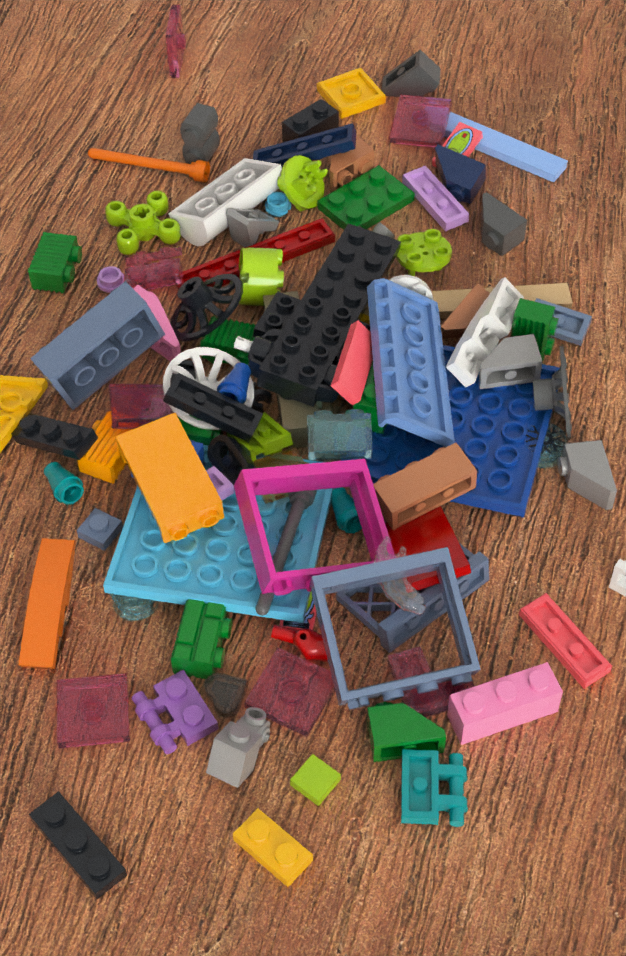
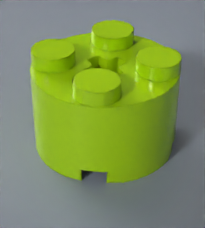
M241 248L239 279L243 283V294L239 304L264 306L263 296L275 295L277 291L280 292L277 288H283L284 271L278 268V266H282V249Z

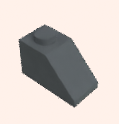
M419 50L383 76L381 91L386 96L421 98L428 92H433L439 86L441 68L423 51Z
M484 193L482 195L480 213L481 242L489 249L503 256L524 241L527 219L489 193Z

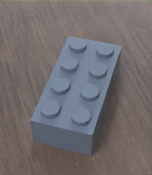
M125 281L119 287L112 290L97 305L90 308L71 326L64 329L49 344L42 347L30 359L58 395L74 410L161 339L165 333L146 301Z

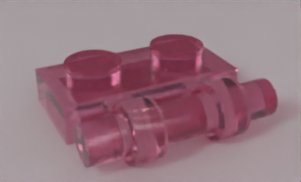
M169 246L160 247L159 251L149 253L140 251L135 252L134 256L125 257L127 268L125 269L124 282L126 281L132 288L139 285L146 291L182 284L181 247L170 248Z

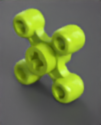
M153 191L149 193L146 199L147 204L135 205L130 210L121 201H112L107 204L105 208L107 222L114 227L123 225L129 227L117 234L116 241L120 253L124 255L135 254L139 249V241H149L155 235L167 245H173L180 240V225L176 220L167 218L161 221L157 218L165 215L169 209L168 197L164 192Z

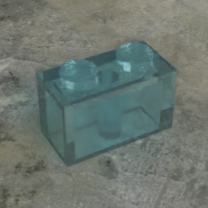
M360 409L347 410L345 414H333L329 410L315 411L314 415H307L309 460L372 458L371 413H364Z

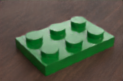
M378 165L317 201V208L343 230H345L348 223L367 230L412 203L415 193Z

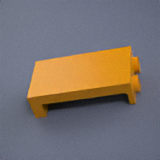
M176 413L115 436L120 456L124 464H128L159 527L164 543L172 540H181L189 533L203 527H212L224 518L222 500Z

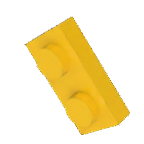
M259 808L233 833V840L287 887L313 861L312 853Z

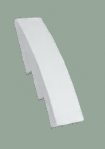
M505 277L500 279L463 333L446 365V368L465 387L475 383L480 371V364L495 349L499 340L509 335L520 298H524Z

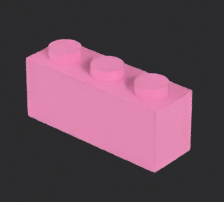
M548 662L451 694L449 696L447 716L460 744L463 745L558 712L563 690Z

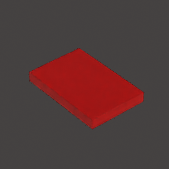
M441 506L394 530L391 529L388 523H385L396 558L448 547L456 578L471 573L470 564ZM437 571L400 578L407 594L440 584Z

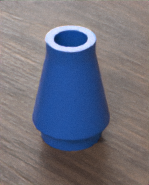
M236 363L232 371L218 385L217 392L243 404L247 398L251 375L249 366L245 363Z

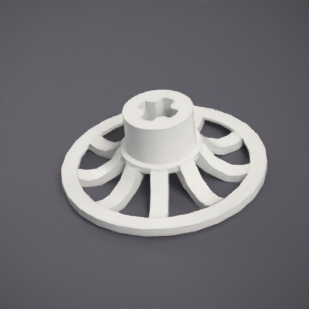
M196 347L178 354L167 366L163 377L164 396L170 387L172 373H180L217 391L218 385L224 380V378L219 382L216 380L222 361H226L233 367L236 363L241 362L227 352L215 348ZM203 355L216 357L208 377L205 376L200 358ZM191 358L195 367L196 379L186 369L178 365L182 361ZM250 376L247 398L244 405L251 408L254 400V385ZM169 405L173 412L183 421L198 428L219 430V428L189 416L190 414Z

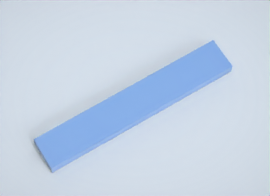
M430 104L417 117V125L447 138L459 122L482 131L483 138L475 147V150L553 183L567 168L568 160L436 105Z

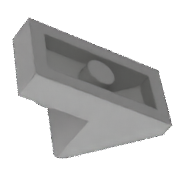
M228 208L226 212L231 238L244 247L256 244L259 234H263L264 231H276L280 222L259 209Z

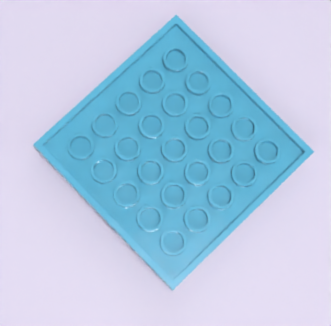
M203 445L205 460L204 468L205 470H208L213 466L209 462L207 456L208 445ZM262 453L256 455L257 460L253 461L256 468L322 462L279 455L264 456ZM137 486L103 584L104 593L185 605L188 599L204 601L205 604L208 602L224 604L226 612L298 623L304 622L310 592L306 589L293 590L286 595H274L269 612L264 616L257 614L255 608L261 589L235 490L232 495L222 500L224 518L219 520L217 524L193 531L181 540H172L164 543L159 527ZM334 488L317 490L313 504L304 509L283 571L316 568ZM289 492L255 496L272 559L292 506Z

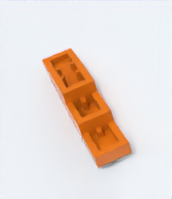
M42 538L23 628L18 664L21 667L56 668L59 637H62L65 607L69 606L75 540Z

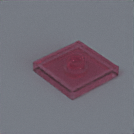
M172 5L170 8L166 31L168 64L171 78H180L183 54L186 49V34H183L181 5Z
M400 94L389 137L390 143L436 147L437 144L442 146L452 107L451 99Z
M109 384L112 428L135 429L174 413L169 405L163 402L165 397L163 384Z
M277 648L245 700V708H260L266 713L267 719L308 737L335 690L331 672Z
M127 673L57 680V744L59 748L130 741Z

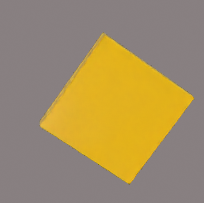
M362 68L317 83V91L329 105L339 111L341 119L386 103V95Z

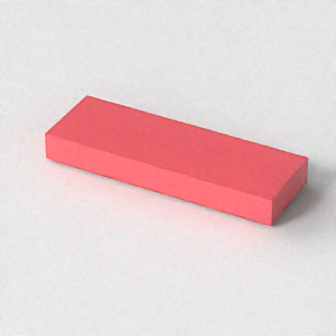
M359 320L350 325L331 383V387L352 406L361 401L373 361L371 332Z
M547 593L520 609L519 616L583 689L611 672L612 665Z

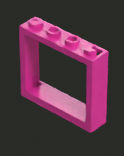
M365 459L241 470L234 484V490L262 594L274 593L280 596L299 589H306L311 592L310 581L312 576L396 558ZM350 487L372 561L276 572L255 496Z

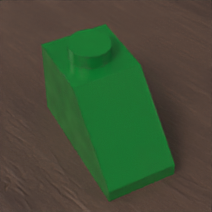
M381 702L373 707H367V729L373 762L402 759V749L439 751V754L444 753L446 743L445 730L406 704Z

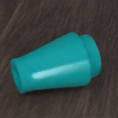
M51 462L45 467L44 475L48 479L54 497L58 502L70 505L76 503L84 493L83 482L79 477L62 467L58 462Z
M342 487L333 489L331 504L338 528L346 533L360 531L362 527L353 498Z

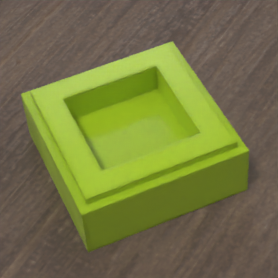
M312 754L290 779V786L319 806L339 783L341 774Z

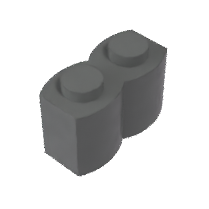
M196 103L181 124L180 133L185 143L182 153L185 162L188 164L197 160L209 161L219 147L220 138L216 130L218 115L214 107Z

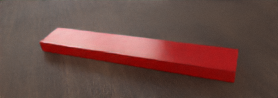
M323 218L248 247L282 249L283 263L334 243L335 234ZM240 250L173 275L175 285L180 289L187 280L193 277H200L204 282L222 274H233L239 278ZM223 280L222 286L229 284L231 281ZM213 282V283H211V284H209V285H207V286H208V287H214L215 282Z

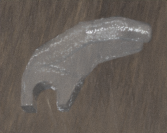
M385 536L376 551L374 563L406 556V548L402 546L397 554H389L386 547L391 539ZM406 577L379 583L385 596L403 611L419 615L424 613L426 605L423 604L424 598L407 581Z

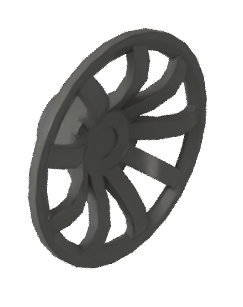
M559 346L560 369L552 375V378L533 380L535 411L554 409L556 413L564 417L567 439H571L572 424L571 412L568 407L570 400L569 393H567L566 356L564 354V347ZM563 387V392H556V390Z

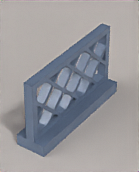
M460 544L471 569L470 574L456 578L463 600L490 580L489 558L480 551L474 555ZM395 579L394 584H372L336 593L337 601L380 638L381 646L389 653L447 612L440 584L412 592L416 593V597L409 602H397L398 593H406L403 584H399V579ZM355 593H369L368 602H354L350 597ZM374 593H393L392 602H373ZM372 611H391V615L378 623L372 618Z

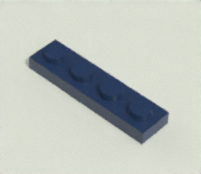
M351 123L254 150L253 160L281 164L283 168L284 163L293 156L302 155L313 161L338 153H346L356 149L357 131L354 124Z

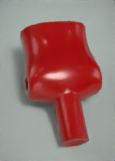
M274 625L271 638L294 644L308 662L322 661L328 663L322 634L306 628L296 631Z

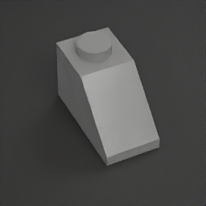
M534 334L503 338L480 364L479 388L487 389L532 383L533 380L540 379L542 358Z
M602 440L564 444L562 457H558L557 466L559 475L565 477L567 488L603 509L611 510L617 489Z

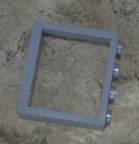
M448 547L312 576L310 588L339 706L348 704L349 709H357L370 705L369 699L381 696L384 702L404 697L403 691L416 688L418 694L427 693L439 689L438 683L451 681L452 686L466 684L473 681L472 676L481 670ZM437 571L461 665L348 691L325 595Z

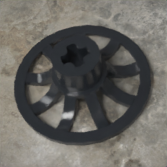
M233 274L218 275L205 282L200 277H193L187 280L178 290L177 296L182 302L176 308L170 322L177 339L184 342L199 339L224 323L236 309L242 298V281ZM223 280L231 281L229 285L221 288ZM215 282L214 287H208V286H207V285H209V284ZM235 288L233 295L223 296V294L230 293ZM212 301L230 305L226 311H222ZM205 309H208L212 314L218 317V319L210 325L208 323ZM179 313H186L183 320L177 322ZM198 317L201 328L199 331L192 333ZM188 323V327L184 332L181 333L177 330L183 328Z

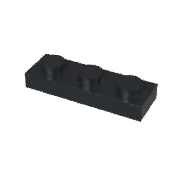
M180 373L176 375L163 402L248 443L263 416V413Z
M29 413L27 417L22 419L19 426L11 433L16 443L80 460L98 439L93 429Z
M59 791L29 813L34 825L96 899H99L127 876L126 869Z

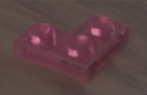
M420 646L388 655L387 663L394 680L431 672ZM447 681L438 683L439 689L427 693L418 694L417 688L403 691L404 697H402L404 704L427 717L447 711L451 694L475 686L473 681L457 686H452V682Z

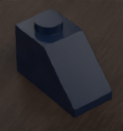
M437 144L435 147V162L443 185L458 202L463 201L471 205L486 180V165Z

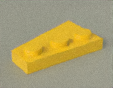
M0 375V453L12 438L11 433L19 426L21 420L28 416L48 388V382L45 378Z

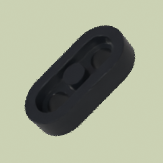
M218 435L210 442L207 451L209 462L233 485L242 469L256 468L254 462L234 438Z

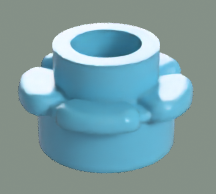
M274 192L267 197L265 210L274 217H282L291 209V202L286 194Z

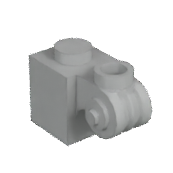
M256 707L246 709L245 714L240 720H237L236 723L230 721L216 735L213 740L206 770L207 774L237 788L251 774L255 767L259 747L267 742L270 737V721L265 720L266 713L262 709Z

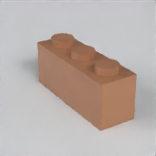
M457 443L448 447H441L435 450L432 455L420 461H413L406 465L404 469L392 475H385L373 484L382 515L391 529L394 530L475 489L477 469Z

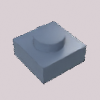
M95 508L77 529L78 538L105 551L123 529L122 520Z

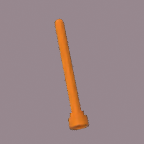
M90 148L88 150V156L92 159L188 174L190 178L197 182L206 183L210 176L209 161L197 160L188 164L97 148Z

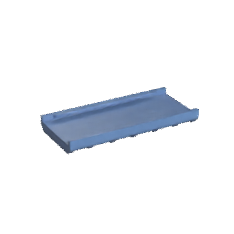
M386 278L375 279L367 286L378 426L383 427L386 424H390L440 444L443 447H448L455 443L438 303Z

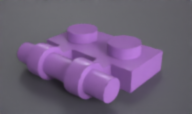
M184 670L153 685L157 698L153 700L148 699L143 691H139L132 696V700L136 705V714L141 721L147 723L151 730V739L155 745L161 746L165 754H171L177 749L173 739L180 735L187 746L218 730V722ZM166 711L172 722L163 724L158 715Z

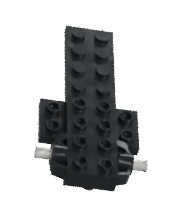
M348 223L301 300L277 291L254 327L253 337L255 339L250 341L237 336L234 343L235 349L249 353L248 366L251 374L257 378L258 387L280 394L286 400L293 399L312 407L315 406L317 401L333 403L338 398L339 393L331 387V383L350 325L357 320L360 321L368 307L367 286L373 280L385 277L400 250L401 241ZM360 321L370 331V324Z

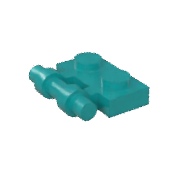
M402 749L401 823L438 825L439 811H446L449 813V824L451 826L461 827L464 825V813L468 811V800L464 797L467 768L463 766L462 754L452 753L449 755V764H439V751ZM439 780L449 783V795L439 794Z

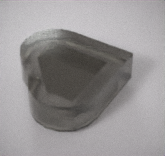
M223 673L212 674L206 679L204 685L205 693L208 699L213 701L214 710L218 715L231 717L238 713L248 688V680Z

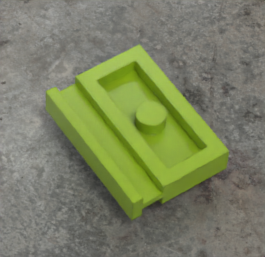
M266 412L263 413L261 421L249 443L227 433L228 437L234 438L252 461L257 460L256 455L261 453L264 456L275 455L284 448L293 445L291 433Z

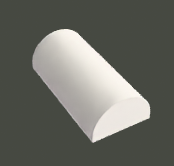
M244 158L168 213L169 217L179 223L181 236L195 246H204L229 227L226 216L228 208L253 209L270 194L279 189L277 180L281 176V164Z

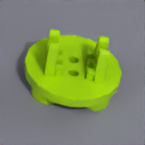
M302 155L289 158L284 163L281 176L277 180L279 189L286 194L289 201L299 211L317 207V201L324 196L323 177L328 173L327 169H319L322 164L321 161H312Z
M428 229L425 232H417L410 235L403 234L397 239L401 241V246L396 260L401 266L405 267V270H408V275L415 276V272L440 271L450 262L452 257L451 244L441 236V232L437 229Z

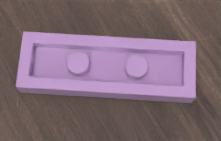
M426 166L402 175V183L415 193L414 197L445 232L469 222V213Z

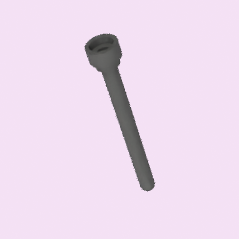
M317 490L289 492L292 506L272 559L276 572H283L303 511L313 504ZM260 593L255 608L257 614L264 616L269 612L274 593Z

